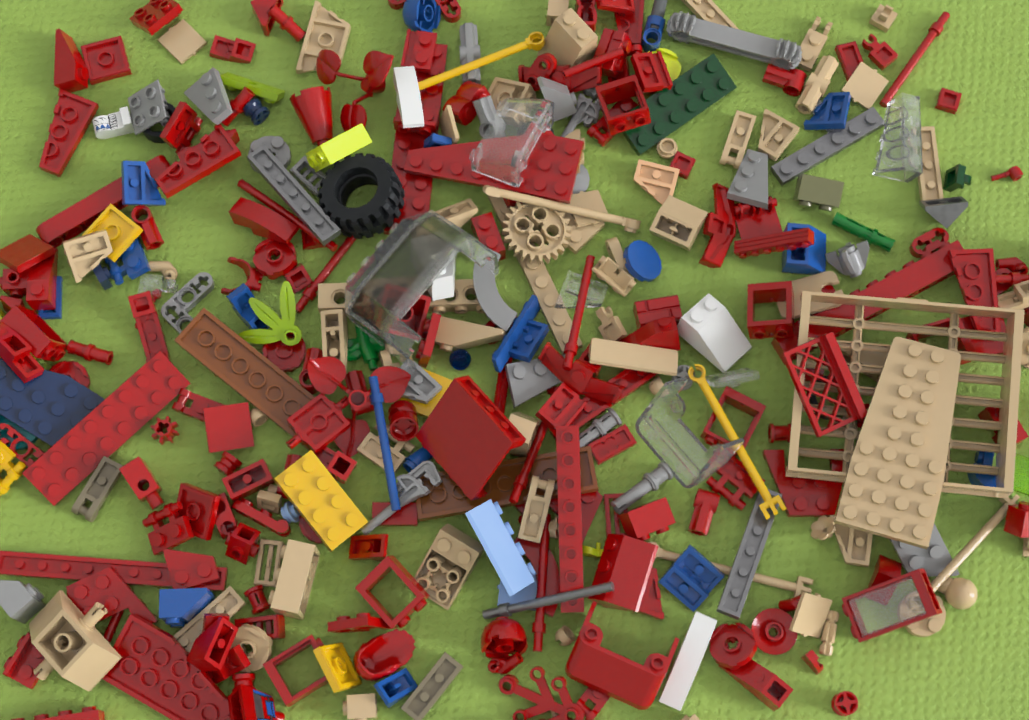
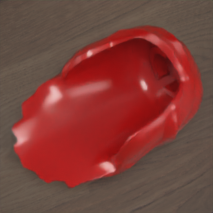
M395 629L376 636L367 643H362L357 652H355L353 658L354 668L359 676L373 682L385 678L408 663L413 656V650L416 648L414 646L415 640L404 629L402 631Z

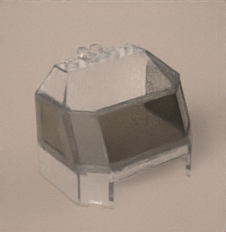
M433 210L402 219L399 224L395 223L389 231L390 235L376 245V251L371 257L367 256L362 261L359 271L349 276L345 286V312L350 321L414 373L417 371V367L412 358L415 350L411 347L414 342L419 343L422 337L402 322L401 319L427 289H430L433 281L460 251L481 268L484 266L497 276L499 274L497 255L471 234Z

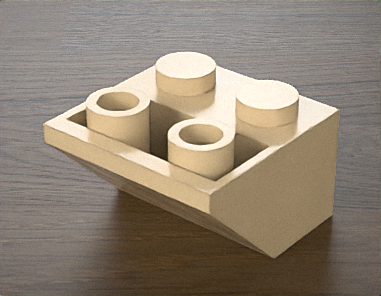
M669 195L658 210L649 230L652 235L690 251L708 212Z

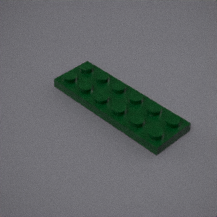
M714 53L672 81L673 86L671 90L664 88L662 91H658L646 99L651 123L622 132L638 156L737 88ZM639 105L636 106L635 108H633V109L630 110V111L639 109V108H640Z

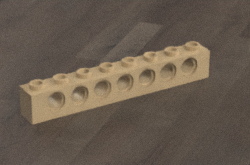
M473 279L455 280V299L452 301L445 299L431 300L428 312L439 315L446 312L465 314L468 311L485 313L477 298L475 300H468L466 298L469 294L476 295ZM424 281L318 284V310L320 313V311L343 309L347 317H357L358 314H367L368 316L375 317L380 304L379 300L384 296L388 286L425 296L430 294ZM362 297L368 298L366 303L361 304L357 302ZM339 298L346 299L345 303L343 304H337L335 302Z

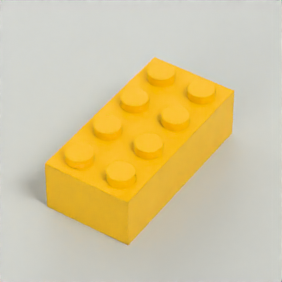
M312 450L274 478L277 486L330 552L368 523L364 515Z

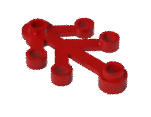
M535 666L531 669L529 675L537 683L541 694L519 685L517 677L512 674L505 675L499 681V689L502 693L506 695L514 693L537 704L527 709H518L513 714V720H519L517 713L523 714L524 720H527L549 710L559 715L547 720L584 719L583 708L571 700L566 688V679L562 676H556L551 681L552 689L560 695L561 704L554 701L544 677L545 670L540 666ZM534 670L540 671V678L535 677ZM560 680L563 686L557 687L555 681ZM504 682H509L511 689H506ZM569 711L575 713V719H571L568 716Z

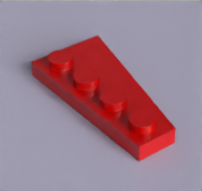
M633 0L635 12L632 15L614 12L617 30L627 33L632 45H641L645 0Z
M62 89L58 93L59 100L54 108L55 115L49 127L48 141L45 142L39 164L41 170L61 177L99 108L97 103Z
M216 124L214 131L209 135L205 134L195 148L188 149L184 153L185 156L179 162L175 161L155 179L167 199L241 156L240 150L221 124Z
M993 248L949 250L948 255L965 305L998 308ZM969 315L974 330L1001 332L999 318Z

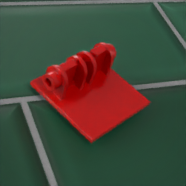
M768 197V210L745 203L735 204V222L741 240L783 232L775 208L777 206L776 198Z

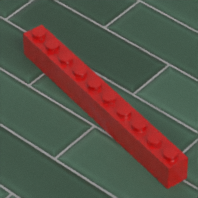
M958 240L951 244L948 241L938 247V251L934 253L929 251L920 257L921 260L917 262L912 260L906 263L902 270L898 272L893 270L884 276L885 279L879 282L876 279L867 284L866 289L862 291L857 289L849 295L892 299L898 297L912 298L955 275L948 251L964 248ZM842 304L839 307L814 313L811 316L854 319L855 305ZM864 306L863 319L869 321L891 308ZM800 320L794 323V336L785 338L774 337L771 342L784 365L786 364L781 353L798 346ZM809 324L808 337L816 338L833 332L837 338L854 328ZM811 346L810 351H812V350H814V349H816V348H818V347H813V346ZM797 353L789 355L792 361L797 359Z

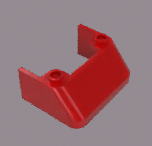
M593 601L565 665V672L572 680L634 708L646 710L654 702L680 639L675 637L666 656L659 653L650 654L645 660L644 665H641L600 646L603 639L602 630L597 625L589 622L597 605V602Z

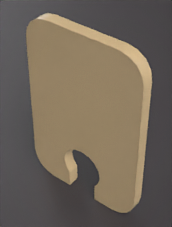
M825 271L792 281L794 319L800 318L801 291L822 292L824 286L839 284L836 273ZM842 289L834 292V294H844ZM786 301L776 302L781 317L786 319ZM811 302L810 315L839 307L842 304Z

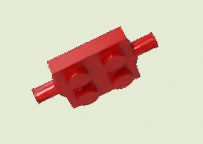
M320 393L287 419V423L293 428L296 435L288 440L286 445L292 450L299 443L303 442L315 454L325 448L351 427V423L342 413V410L350 404L348 397L345 396L337 403H334L323 393Z

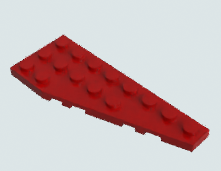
M540 133L412 149L408 151L404 172L478 187L490 185L500 189L570 204L584 141Z
M135 613L130 614L113 646L122 658L102 679L171 720H231L227 696L206 672H202L186 661L189 653L176 638Z

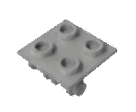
M158 79L128 97L135 135L140 134L156 123L166 126L170 119L167 111L168 105H166L167 100L164 95L165 89L162 88Z

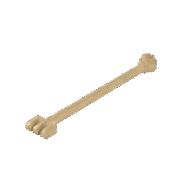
M484 185L482 191L489 196L501 197L625 226V231L636 233L641 224L640 220L578 207L490 185Z
M1016 494L1012 499L1009 497L1008 499H998L1004 505L931 582L934 593L1007 515L1008 505L1016 504L1015 502L1020 496ZM914 594L908 600L909 610L914 607L913 602H917L919 608L913 609L912 612L920 614L925 611L919 594Z
M648 542L658 546L655 559H665L674 562L681 555L663 550L656 542ZM711 562L725 575L730 574L731 566ZM755 573L753 582L793 591V597L802 594V591L811 594L812 589L803 585H813L814 581L810 578L798 576L796 583L759 573Z

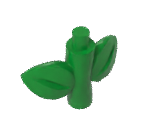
M361 318L354 322L356 338L348 339L347 361H356L362 357L364 364H368L369 370L374 371L378 368L377 361H379L377 353L389 350L396 337L393 333L383 330H376L371 334L369 319Z

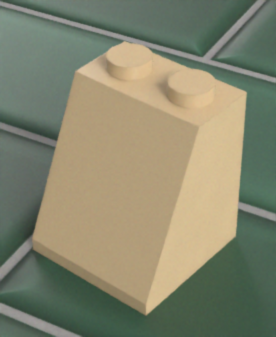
M569 8L554 20L545 38V45L538 51L537 56L543 53H550L556 58L557 65H571L572 67L593 59L597 48L598 36L572 8Z

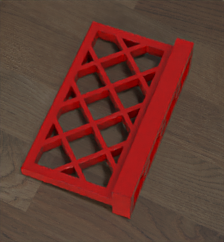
M833 332L820 335L813 340L781 353L816 437H821L857 419L866 417L867 410ZM816 343L821 351L819 358L809 354L811 346ZM797 353L803 356L799 367L792 363L789 355ZM807 358L817 362L813 373L804 369ZM821 364L828 367L829 375L827 379L818 375ZM802 373L812 377L808 388L800 382ZM816 379L826 383L822 394L813 390ZM830 385L837 388L838 396L836 400L827 396ZM811 394L821 398L817 409L809 403ZM825 400L835 404L831 415L822 411ZM839 406L846 409L849 418L841 420L836 417ZM820 415L830 419L827 428L821 430L818 424Z

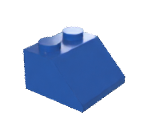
M208 588L160 589L159 618L165 624L170 625L171 628H183L185 624L190 622L215 599V595Z

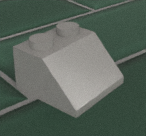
M0 580V606L10 618L25 624L46 606L42 601L44 595L30 583L25 585L20 581Z

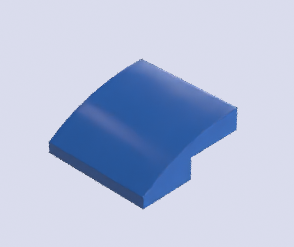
M689 544L661 577L659 583L694 612L709 596L712 589L724 578L725 574Z

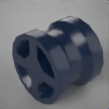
M257 98L249 101L243 109V114L246 117H250L254 125L263 123L270 113L269 109L263 107L261 101Z

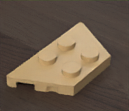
M319 1L314 2L296 66L297 74L315 71L318 53L325 49L337 53L342 64L351 25L345 20L338 18L331 10H326Z

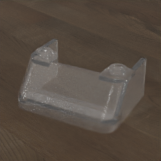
M685 376L664 383L636 421L635 428L637 434L660 461L668 465L678 482L685 488H692L723 467L745 440L739 438L723 445L715 444L708 450L680 419L686 410L685 402L679 396V392L689 380Z

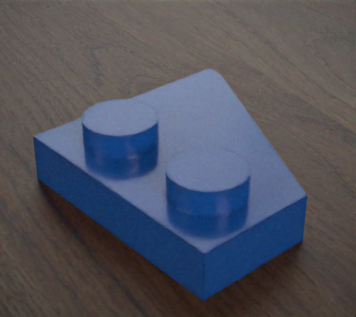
M123 160L121 162L122 204L165 206L166 201L164 198L162 199L157 189V184L154 178L150 176V170L145 161Z

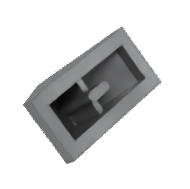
M960 196L919 201V205L947 229L968 207V201Z

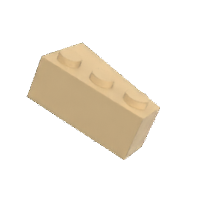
M518 411L510 414L509 421L526 438V441L522 446L510 449L508 454L521 458L527 457L541 420Z

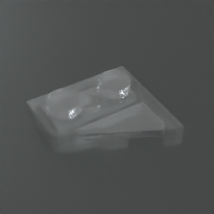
M568 270L554 308H576L582 275ZM590 279L584 308L601 307L609 286Z

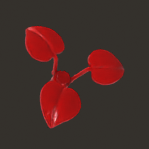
M325 49L318 53L316 71L319 80L323 84L329 85L334 83L337 75L361 81V89L367 93L354 100L352 105L345 104L343 106L340 121L344 132L361 123L365 128L367 121L366 111L363 106L357 103L368 97H373V93L384 92L386 87L385 79L392 65L393 55L375 50L368 52L363 62V70L367 75L359 77L338 71L341 66V60L334 51Z
M327 356L309 359L307 365L308 376L317 391L330 395L339 386L349 394L348 401L354 407L352 420L350 418L346 419L351 423V427L334 441L343 454L352 457L358 453L356 449L370 432L368 423L362 419L356 420L358 408L365 405L367 396L371 394V389L366 392L361 389H353L351 391L340 383L346 377L345 365L335 357ZM393 366L379 367L370 375V377L378 376L380 393H383L385 403H393L399 400L411 379V375L408 372Z

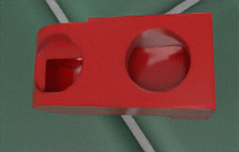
M224 492L219 494L221 497L215 525L222 539L227 538L230 532L233 533L238 526L228 495Z

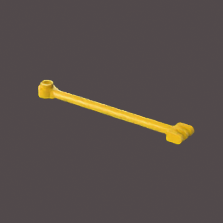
M532 32L523 42L418 82L419 91L525 49L539 51L545 45L544 36L541 32Z
M694 364L696 371H700L702 375L699 378L694 377L695 371L691 366L688 370L689 378L700 386L764 500V503L759 505L766 520L770 518V514L766 510L768 508L772 510L774 515L779 514L774 506L776 504H779L782 511L786 510L787 508L780 496L777 495L772 498L706 381L705 368L700 364Z

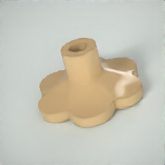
M825 515L820 516L818 521L811 524V537L813 539L819 538L821 541L831 538L835 531V519Z

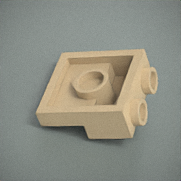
M495 77L488 90L498 117L503 119L505 125L518 128L521 122L523 123L527 120L529 106H533L536 102V93L531 84Z

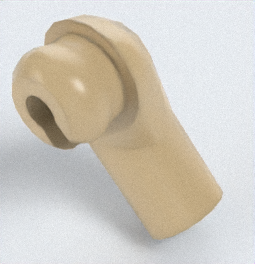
M149 261L151 268L149 272H161L168 281H173L177 278V269L169 261Z

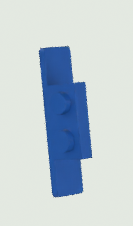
M532 295L525 302L520 315L515 318L513 326L504 335L501 345L494 351L492 362L496 372L501 373L510 357L530 363L549 332L547 324L534 321L540 310L536 295Z

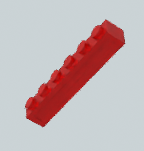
M802 228L734 241V254L741 259H745L748 256L783 252L788 249L795 250L800 247L807 248L814 245V232L810 228Z

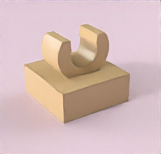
M880 4L869 23L887 33L898 13L894 12V8L889 5L883 6Z
M270 484L267 491L259 490L257 495L258 509L263 508L269 512L280 513L282 497L277 494L278 486Z

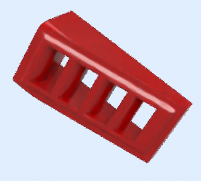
M275 614L234 619L235 626L238 628L244 624L254 625L256 623V626L263 630V622H266V634L272 640L285 639V619L283 615Z

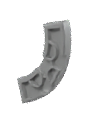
M481 244L473 268L475 294L486 316L499 329H503L507 333L517 316V312L512 310L503 301L496 287L495 272L501 254Z

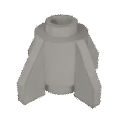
M867 240L857 243V248L851 242L846 243L844 247L838 249L839 255L836 250L826 253L828 263L842 274L849 275L850 278L861 275L862 270L866 267L870 250Z

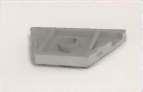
M935 523L927 549L890 539L906 573L917 569H925L927 576H938L952 560ZM956 569L951 576L959 575L958 570Z

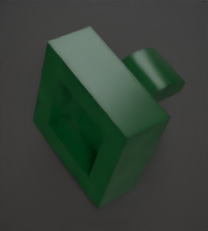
M958 164L946 170L944 190L952 192L958 188L963 189L964 184L971 185L972 177L965 174L966 166Z

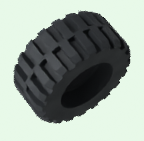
M363 153L355 154L354 157L349 155L344 157L345 160L341 162L338 160L334 163L332 169L329 168L325 173L326 178H322L320 183L322 188L318 190V197L320 198L319 205L323 212L341 229L344 236L362 239L363 236L371 238L374 237L373 234L383 233L386 227L390 228L394 224L393 220L395 218H399L401 214L399 209L404 207V189L395 171L383 158L375 157L374 154L369 153L366 156ZM364 185L378 186L376 194L367 204L356 208L346 207L347 199L355 189Z

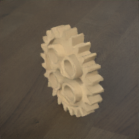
M516 202L515 208L510 207L509 213L505 214V221L502 223L504 229H502L501 235L506 236L503 243H510L507 250L514 249V257L519 254L522 255V262L529 258V264H532L535 259L538 265H540L542 259H544L548 264L551 257L557 260L558 254L563 255L564 248H567L569 245L568 241H570L572 236L569 233L572 227L567 225L570 219H563L566 212L559 213L557 210L527 203L522 205ZM535 215H539L543 219H537ZM517 226H524L526 230H521ZM547 232H553L556 236H550ZM530 242H535L539 246L534 247L530 244Z

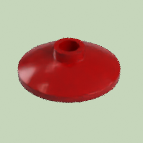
M777 608L761 611L754 618L751 625V631L755 637L757 647L770 655H780L789 651L794 646L798 634L789 630L793 618L787 612ZM769 629L776 630L777 634L775 637L769 635Z

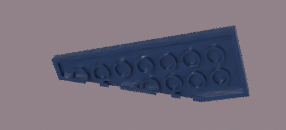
M0 358V415L50 446L54 445L104 400V398L71 377L44 370L42 375L24 384L5 361Z

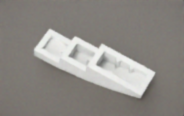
M698 611L695 612L659 702L681 711L717 624L716 619Z

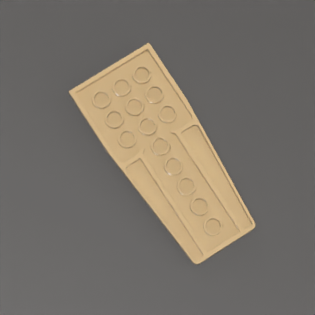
M895 337L893 339L850 459L834 523L923 549L929 547L945 477L961 363L960 353L902 337Z

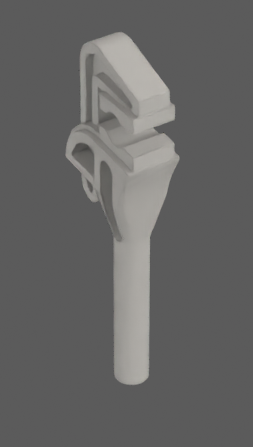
M595 88L583 90V94L580 93L577 100L578 104L575 107L577 113L572 115L570 122L560 137H565L574 131L576 126L583 121L584 126L587 128L592 123L598 122L601 108Z
M423 461L408 474L396 477L398 480L396 485L400 507L420 497L427 496L431 492L420 479L423 474L427 479H430V482L435 487H438L443 482L434 463ZM391 504L361 528L364 535H368L396 512L392 511Z

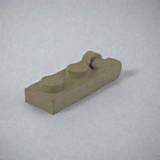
M103 456L73 504L71 512L76 515L81 514L85 516L87 521L93 522L122 473L119 468L122 465ZM87 500L93 502L90 508L85 506Z

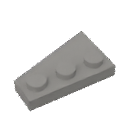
M214 67L207 73H204L198 81L184 92L217 125L233 113L220 73Z
M747 149L727 192V199L768 210V154Z
M538 359L531 360L530 363L522 361L504 366L513 408L561 383Z

